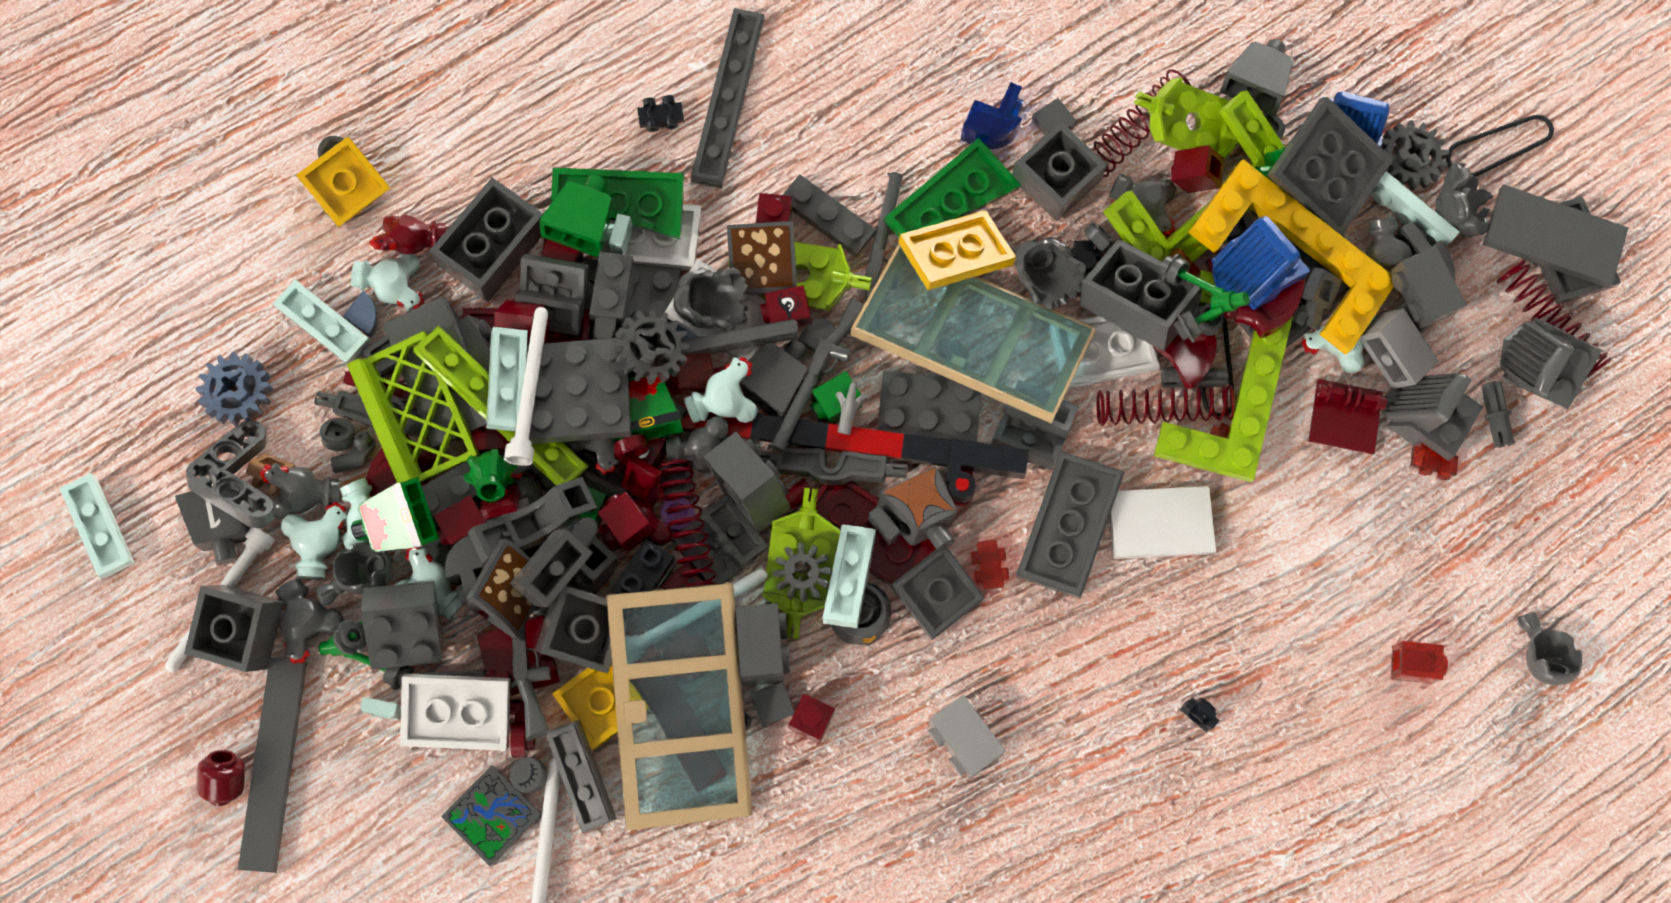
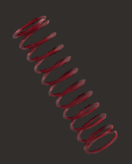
M1169 69L1168 71H1166V77H1160L1161 86L1154 84L1152 85V92L1154 95L1146 92L1145 94L1150 95L1152 97H1156L1157 94L1154 88L1157 87L1158 89H1161L1164 86L1162 82L1163 79L1169 82L1171 80L1168 76L1170 72L1177 73L1181 78H1183L1185 84H1191L1182 73H1180L1177 70ZM1135 105L1137 111L1127 109V116L1130 120L1125 117H1119L1121 128L1116 125L1110 126V131L1114 137L1107 133L1102 134V140L1106 146L1098 141L1093 142L1096 152L1106 161L1113 163L1111 170L1107 166L1105 170L1107 174L1103 175V177H1108L1109 173L1115 170L1116 164L1123 163L1124 156L1131 155L1132 148L1139 147L1141 140L1147 139L1149 132H1151L1144 120L1145 118L1150 121V118L1139 109L1138 105ZM1130 111L1141 119L1145 128L1133 120L1129 113ZM1121 120L1126 121L1134 129L1137 136L1129 132ZM1135 126H1137L1141 130L1147 131L1146 136L1140 137V134ZM1113 128L1119 130L1127 139L1129 144L1122 141L1114 133ZM1127 134L1138 139V144L1132 145ZM1104 136L1109 137L1117 145L1120 152L1110 146ZM1117 140L1121 144L1130 147V151L1124 154ZM1096 144L1103 147L1107 151L1112 160L1105 157L1099 151ZM1109 149L1122 156L1119 162H1115Z
M1522 260L1497 280V283H1501L1525 269L1505 290V293H1509L1533 279L1513 302L1517 303L1541 289L1522 309V312H1527L1551 298L1530 320V322H1534L1535 318L1540 319L1559 308L1546 321L1550 323L1564 308L1565 303L1558 304L1539 315L1555 299L1556 294H1550L1532 304L1546 290L1547 284H1542L1524 294L1537 281L1539 274H1534L1516 284L1530 269L1529 264L1524 265L1526 260ZM1568 313L1551 324L1555 325L1566 319L1558 327L1562 329L1571 320L1573 313ZM1577 323L1565 331L1569 332L1574 329L1570 333L1573 336L1581 328L1582 323ZM1585 333L1578 338L1586 341L1590 337V333ZM1594 343L1592 345L1598 347L1599 343ZM1608 353L1600 354L1599 360L1594 364L1587 378L1612 360L1609 357L1602 362Z
M1225 385L1222 386L1223 410L1221 417L1218 418L1214 409V388L1210 386V411L1206 419L1201 409V388L1198 386L1196 388L1197 411L1195 418L1192 419L1188 409V389L1184 387V412L1180 420L1175 408V389L1172 387L1170 390L1171 412L1169 419L1166 420L1162 408V390L1158 388V412L1154 421L1149 408V390L1146 388L1145 413L1141 421L1136 407V391L1133 389L1132 413L1128 422L1123 407V391L1120 389L1119 413L1115 422L1110 406V391H1106L1105 414L1104 396L1102 391L1099 390L1096 399L1097 419L1099 425L1104 426L1109 415L1111 422L1116 426L1120 422L1122 415L1125 423L1130 425L1135 415L1138 423L1143 424L1148 414L1150 421L1156 424L1160 414L1164 422L1167 423L1172 420L1174 414L1176 420L1181 423L1185 419L1186 414L1191 422H1195L1200 413L1201 418L1207 422L1211 418L1212 413L1217 421H1221L1226 413L1227 418L1231 421L1235 414V394L1231 385L1227 387ZM1229 389H1230L1231 397H1232V413H1231V417H1230V415H1229V410H1228V391H1229ZM1100 398H1101V417H1100Z
M680 459L663 463L657 467L658 470L675 463L683 462L688 463V465L660 470L663 472L662 476L672 475L683 470L690 471L691 475L684 480L664 482L659 486L661 489L676 487L683 483H691L694 487L688 492L666 495L662 500L672 501L687 495L696 497V501L693 503L670 507L665 510V513H677L688 508L699 509V513L695 516L670 521L668 525L678 526L690 521L702 522L699 528L674 533L671 535V538L678 539L694 533L705 535V538L697 543L679 545L674 547L673 550L684 551L696 546L708 547V550L703 554L681 558L676 563L685 564L698 559L711 560V563L701 569L681 572L679 576L686 577L700 572H712L714 574L703 582L686 584L682 588L717 585L715 582H710L716 577L717 572L708 569L714 563V559L706 556L710 552L711 546L703 543L708 538V534L700 531L706 523L704 520L697 518L703 510L695 505L700 497L692 493L697 487V484L690 480L694 475V471L689 469L692 462Z

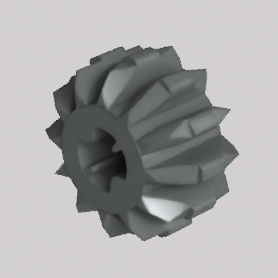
M798 543L797 555H794L792 549L788 546L784 550L790 559L786 561L782 557L776 558V563L784 566L785 569L773 571V576L786 578L778 583V590H783L791 585L787 593L788 599L792 600L797 590H800L801 602H806V590L810 589L813 596L818 598L820 593L815 585L818 583L824 588L829 587V582L820 578V575L832 574V569L829 567L819 568L821 564L828 560V557L824 554L815 560L814 557L818 551L817 546L813 545L808 555H806L804 543ZM801 563L803 567H806V564H808L812 568L808 572L810 578L804 582L801 577L798 581L793 577L797 573L795 567Z

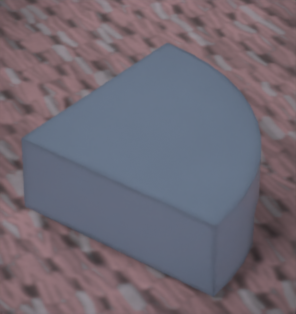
M362 291L343 317L349 323L372 337L377 328V311L372 299L367 293Z

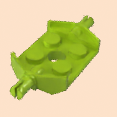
M1183 78L1171 79L1159 90L1156 97L1141 91L1136 94L1135 98L1137 99L1134 100V104L1149 109L1148 113L1151 114L1149 129L1154 140L1158 143L1177 150L1210 145L1224 158L1228 156L1237 144H1240L1218 112L1231 100L1182 82ZM1189 113L1195 117L1196 121L1193 130H1190L1186 124V118Z
M794 241L796 270L804 269L810 275L805 282H797V287L804 285L810 308L830 311L838 304L845 292L850 291L851 287L870 291L872 277L855 275L853 272H850L841 244H838L836 249ZM764 294V295H758L759 297H761V298H763L764 300H766V299H765V294Z
M804 488L803 503L800 511L772 521L766 569L768 577L764 584L762 597L772 604L778 603V608L786 612L787 638H791L792 625H794L793 639H799L800 623L803 616L825 608L829 587L824 588L817 583L815 587L819 591L820 597L815 598L809 589L806 590L807 601L801 602L800 590H797L795 597L790 600L787 598V593L791 585L783 590H778V583L786 578L773 576V571L785 569L784 566L776 563V558L782 557L788 561L790 557L784 549L789 546L794 555L798 554V543H804L806 554L809 553L813 545L817 546L818 551L814 559L816 560L824 554L828 557V560L821 564L819 568L829 567L833 570L840 529L817 514L815 509L819 489H812L811 501L809 502L810 488ZM809 570L803 573L797 571L793 576L794 579L798 581L801 577L803 582L810 578L808 575ZM832 574L820 575V578L828 581L830 584Z

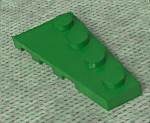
M978 138L885 216L883 221L900 238V234L960 218L1018 190L1021 184Z
M553 167L552 201L567 182L572 181L584 186L590 175H597L607 182L603 193L612 197L610 220L616 221L617 214L630 216L632 226L681 240L684 173Z

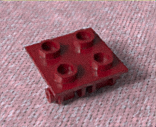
M1317 379L1308 442L1374 455L1380 410L1385 409L1387 397L1382 396V391Z
M544 616L527 620L525 628L528 648L535 650L545 620ZM501 629L477 634L486 672L484 677L511 678L512 684L515 680L512 661V637ZM528 651L529 668L537 667L536 655ZM536 651L539 657V667L550 666L551 680L532 682L534 689L559 683L560 679L555 658ZM510 686V696L520 694L518 686L514 688Z

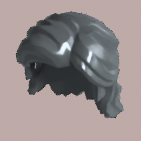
M1455 162L1448 170L1442 190L1436 198V213L1460 232L1458 235L1461 234L1468 237L1484 235L1489 227L1487 215L1490 209L1483 208L1477 213V208L1485 205L1487 201L1493 198V195L1485 189H1477L1478 178L1470 175V170L1464 168L1466 165L1464 162Z
M1051 237L1044 238L1041 242L1035 240L1025 241L1019 245L1015 251L1018 277L1020 282L1029 290L1031 301L1034 304H1044L1047 309L1053 310L1054 308H1059L1060 304L1066 305L1068 297L1071 299L1078 297V292L1082 289V281L1085 279L1086 266L1084 263L1073 258L1068 246Z
M705 268L690 271L679 280V288L674 295L673 307L681 318L695 327L712 328L715 326L723 330L733 331L736 325H742L746 321V313L744 311H748V306L741 302L748 300L749 297L745 292L749 287L745 284L746 279L741 276L740 271L736 268L719 270L715 273Z

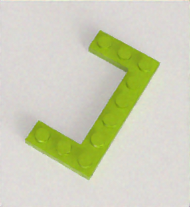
M1248 91L1240 92L1218 111L1253 162L1251 166L1254 168L1265 166V153L1285 147ZM1126 191L1103 211L1124 242L1161 262L1168 256L1173 257L1175 254H1181L1184 260L1192 264L1208 249L1190 235L1188 231L1210 201L1167 239L1133 191Z
M1201 270L1198 278L1215 286L1213 274ZM1203 289L1200 305L1211 304L1212 293ZM1293 316L1284 327L1266 338L1261 339L1256 331L1253 330L1228 438L1162 422L1153 456L1252 483L1255 479Z

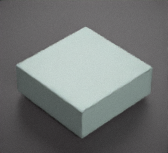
M363 697L360 706L362 712L396 721L401 720L400 705Z

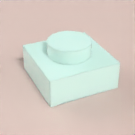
M617 214L615 224H609L606 233V243H609L611 253L626 255L633 232L630 216Z

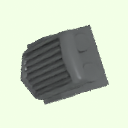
M1535 318L1534 322L1522 323L1504 338L1500 367L1505 372L1503 377H1506L1518 387L1569 409L1602 350L1570 335L1563 329Z
M1462 373L1427 375L1416 385L1392 389L1385 395L1387 397V404L1384 413L1386 418L1390 420L1387 425L1389 429L1414 446L1422 442L1449 461L1455 457L1483 406L1464 394L1472 379Z

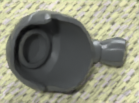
M354 543L350 551L339 552L333 564L335 580L331 584H326L316 589V596L321 606L330 605L338 595L345 591L363 594V588L386 586L392 575V559L389 552H375L371 548L370 543Z
M1536 613L1517 617L1518 625L1528 633L1530 638L1526 651V663L1533 677L1542 683L1553 686L1566 685L1577 679L1581 672L1583 659L1582 651L1575 649L1574 638L1566 632L1543 630L1540 627L1539 618Z

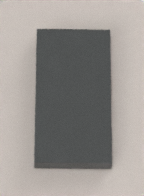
M1503 184L1499 188L1489 221L1488 231L1485 234L1482 245L1609 288L1614 282L1629 227Z
M440 297L383 323L391 346L422 331L427 332L429 335L439 326L469 354L448 300L445 297ZM416 344L410 348L406 361L421 366L423 361L413 352L414 348L418 345ZM401 352L395 354V357L399 358ZM404 364L401 372L407 387L413 388L419 370ZM426 373L419 392L434 397L439 386L436 376ZM452 389L470 433L486 427L487 420ZM443 394L441 400L446 401L445 396ZM417 395L414 403L419 417L426 420L432 400ZM439 404L432 422L448 428L452 418L450 408ZM456 424L454 431H457V432L460 433V431H459V429H458V427H457V424ZM430 426L427 437L431 447H441L446 432ZM452 434V437H451V439H450V442H452V441H454V440H456V439H459V438H461V437H458V436H455V435Z
M1060 451L1016 577L1081 599L1117 497L1124 471Z

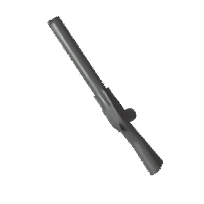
M897 172L887 173L890 178L865 274L867 277H872L870 291L865 290V303L880 277L882 262L888 263L889 261L884 258V252L890 227L883 220L896 207L903 175ZM895 280L890 292L895 293L898 280ZM879 311L870 325V328L879 331Z
M850 298L835 330L826 340L819 339L820 343L812 357L813 361L773 443L768 444V447L776 452L782 453L817 382L821 381L824 374L833 372L839 360L848 363L851 361L853 350L838 345L851 331L864 306L863 303ZM831 358H834L835 361L832 367L826 370Z
M524 625L518 638H512V661L515 680L511 684V688L517 686L519 688L525 708L526 741H531L549 733V728L532 682L551 680L550 666L539 667L538 654L535 650L528 648ZM528 651L536 655L537 667L529 668Z

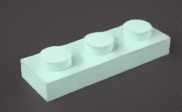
M1388 172L1384 173L1371 192L1373 199L1378 204L1386 206L1394 212L1402 224L1406 225L1412 221L1417 228L1423 230L1431 246L1442 240L1447 247L1460 233Z
M294 280L272 303L279 311L346 364L356 360L362 353L361 350L371 343V340L297 280Z
M492 328L486 429L516 431L526 369L527 330Z
M89 473L60 487L61 494L97 576L105 579L135 564L97 477Z
M842 524L823 613L824 624L858 629L876 538V529Z

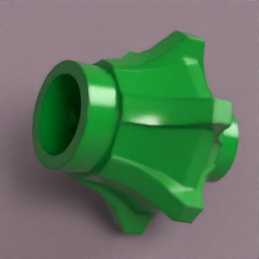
M497 449L484 452L480 457L470 455L467 458L470 471L464 474V479L475 487L480 499L488 502L500 500L504 496L506 488L514 484L511 473L517 468V465L506 462L498 454Z

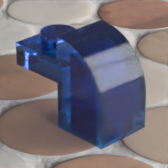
M1010 82L999 109L975 99L964 122L960 140L972 144L979 138L988 149H998L1012 142L1017 136L1022 122V118L1018 117L1024 100L1020 99L1022 86Z

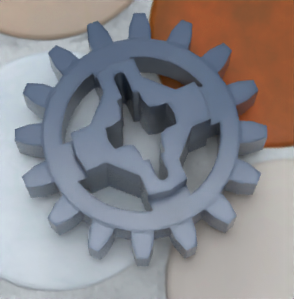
M231 352L230 360L226 361L219 355L217 356L218 365L206 364L210 372L208 375L199 374L198 377L204 382V385L196 387V391L203 395L197 401L203 408H206L205 413L211 418L216 416V420L221 424H225L229 418V421L234 426L239 424L240 418L252 421L251 414L253 412L259 415L263 414L259 406L262 403L270 404L271 401L265 396V393L272 392L273 387L267 383L271 379L270 374L263 370L264 366L258 360L253 362V359L248 354H245L240 360V357L235 352ZM234 386H237V391L232 392L231 389Z

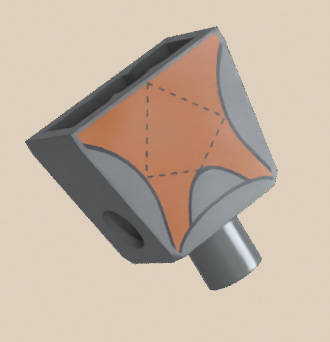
M936 466L882 491L877 507H882L900 529V535L910 545L915 546L929 539L936 550L941 552L954 543L955 540L948 529L955 520L957 509Z

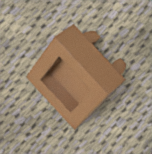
M264 453L249 461L246 474L254 477L252 486L258 489L264 484L260 471L265 465L278 463L280 466L294 468L295 464ZM269 482L270 489L268 495L273 496L280 489Z

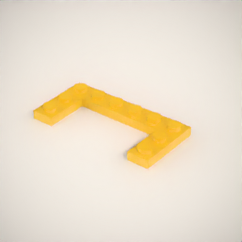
M1242 159L1188 233L1212 252H1215L1220 248L1248 208L1260 218L1268 216L1287 239L1351 287L1319 334L1346 355L1352 351L1393 289L1392 274Z

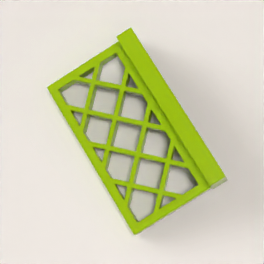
M425 331L365 359L358 358L347 364L397 483L419 477L422 485L424 481L467 462V458L470 455L480 456L451 387L434 371L427 369L428 365L424 361L421 366L406 361L410 348L428 336V333ZM401 352L399 358L393 356V355H395V354ZM387 358L397 361L391 380L380 376L376 363ZM404 364L419 370L413 388L397 383ZM426 373L436 376L439 382L434 397L419 392ZM384 383L389 384L387 390L385 388ZM395 387L411 392L404 411L394 408L391 402ZM443 394L445 396L446 401L441 400ZM417 395L432 400L426 420L410 414ZM439 404L445 405L451 410L452 418L448 428L432 422ZM397 413L402 415L401 420H399ZM409 418L424 423L417 442L408 439L404 432ZM456 424H457V427H458L460 433L457 432V431H454ZM430 426L446 432L439 450L424 445ZM452 434L463 438L468 452L457 457L446 453ZM410 444L415 446L414 452L412 451ZM422 449L437 454L433 468L423 473L417 462ZM444 457L450 459L449 461L441 464Z

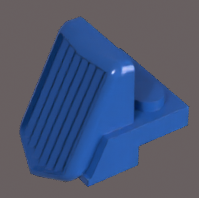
M1341 91L1336 93L1334 99L1330 100L1381 147L1383 129L1389 115V104Z
M1268 216L1257 219L1241 236L1230 241L1211 261L1213 263L1212 274L1215 286L1224 288L1226 291L1233 290L1236 293L1247 292L1250 299L1248 305L1252 310L1277 298L1282 290L1304 279L1310 272L1309 268L1300 259L1298 250Z

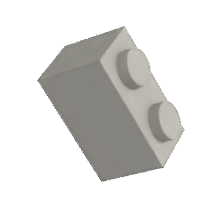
M1404 308L1379 314L1360 337V341L1393 389L1416 385L1438 362L1429 344L1424 340Z
M964 695L960 696L928 721L931 727L927 731L929 736L939 748L943 745L952 755L948 760L960 776L966 774L969 779L1006 752Z

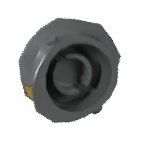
M867 582L858 629L829 624L835 634L848 644L871 645L879 639L889 628L891 619V604L886 592Z

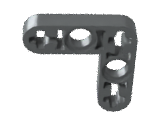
M251 420L238 424L190 463L186 470L187 485L192 492L252 528H262L271 523L274 516L272 499L233 474L265 448V426ZM229 452L235 454L236 458L230 461H223L218 456ZM227 489H234L239 492V495L234 498H225L220 494Z

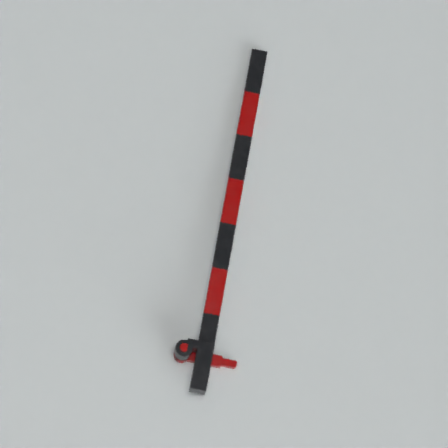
M679 403L680 405L686 408V404ZM710 412L707 420L717 415ZM688 413L681 424L684 431L692 432L698 427L705 426L707 420L694 423ZM757 414L753 421L747 423L739 422L737 418L733 417L724 418L727 420L729 427L727 437L737 432L742 439L773 443L785 417ZM800 419L787 445L822 448L823 450L835 452L853 451L867 455L885 456L886 459L947 467L945 485H948V492L954 504L959 507L966 506L972 501L976 489V482L972 476L973 472L1025 479L1029 449L957 439L945 440L852 427L851 434L847 435L837 432L839 425Z

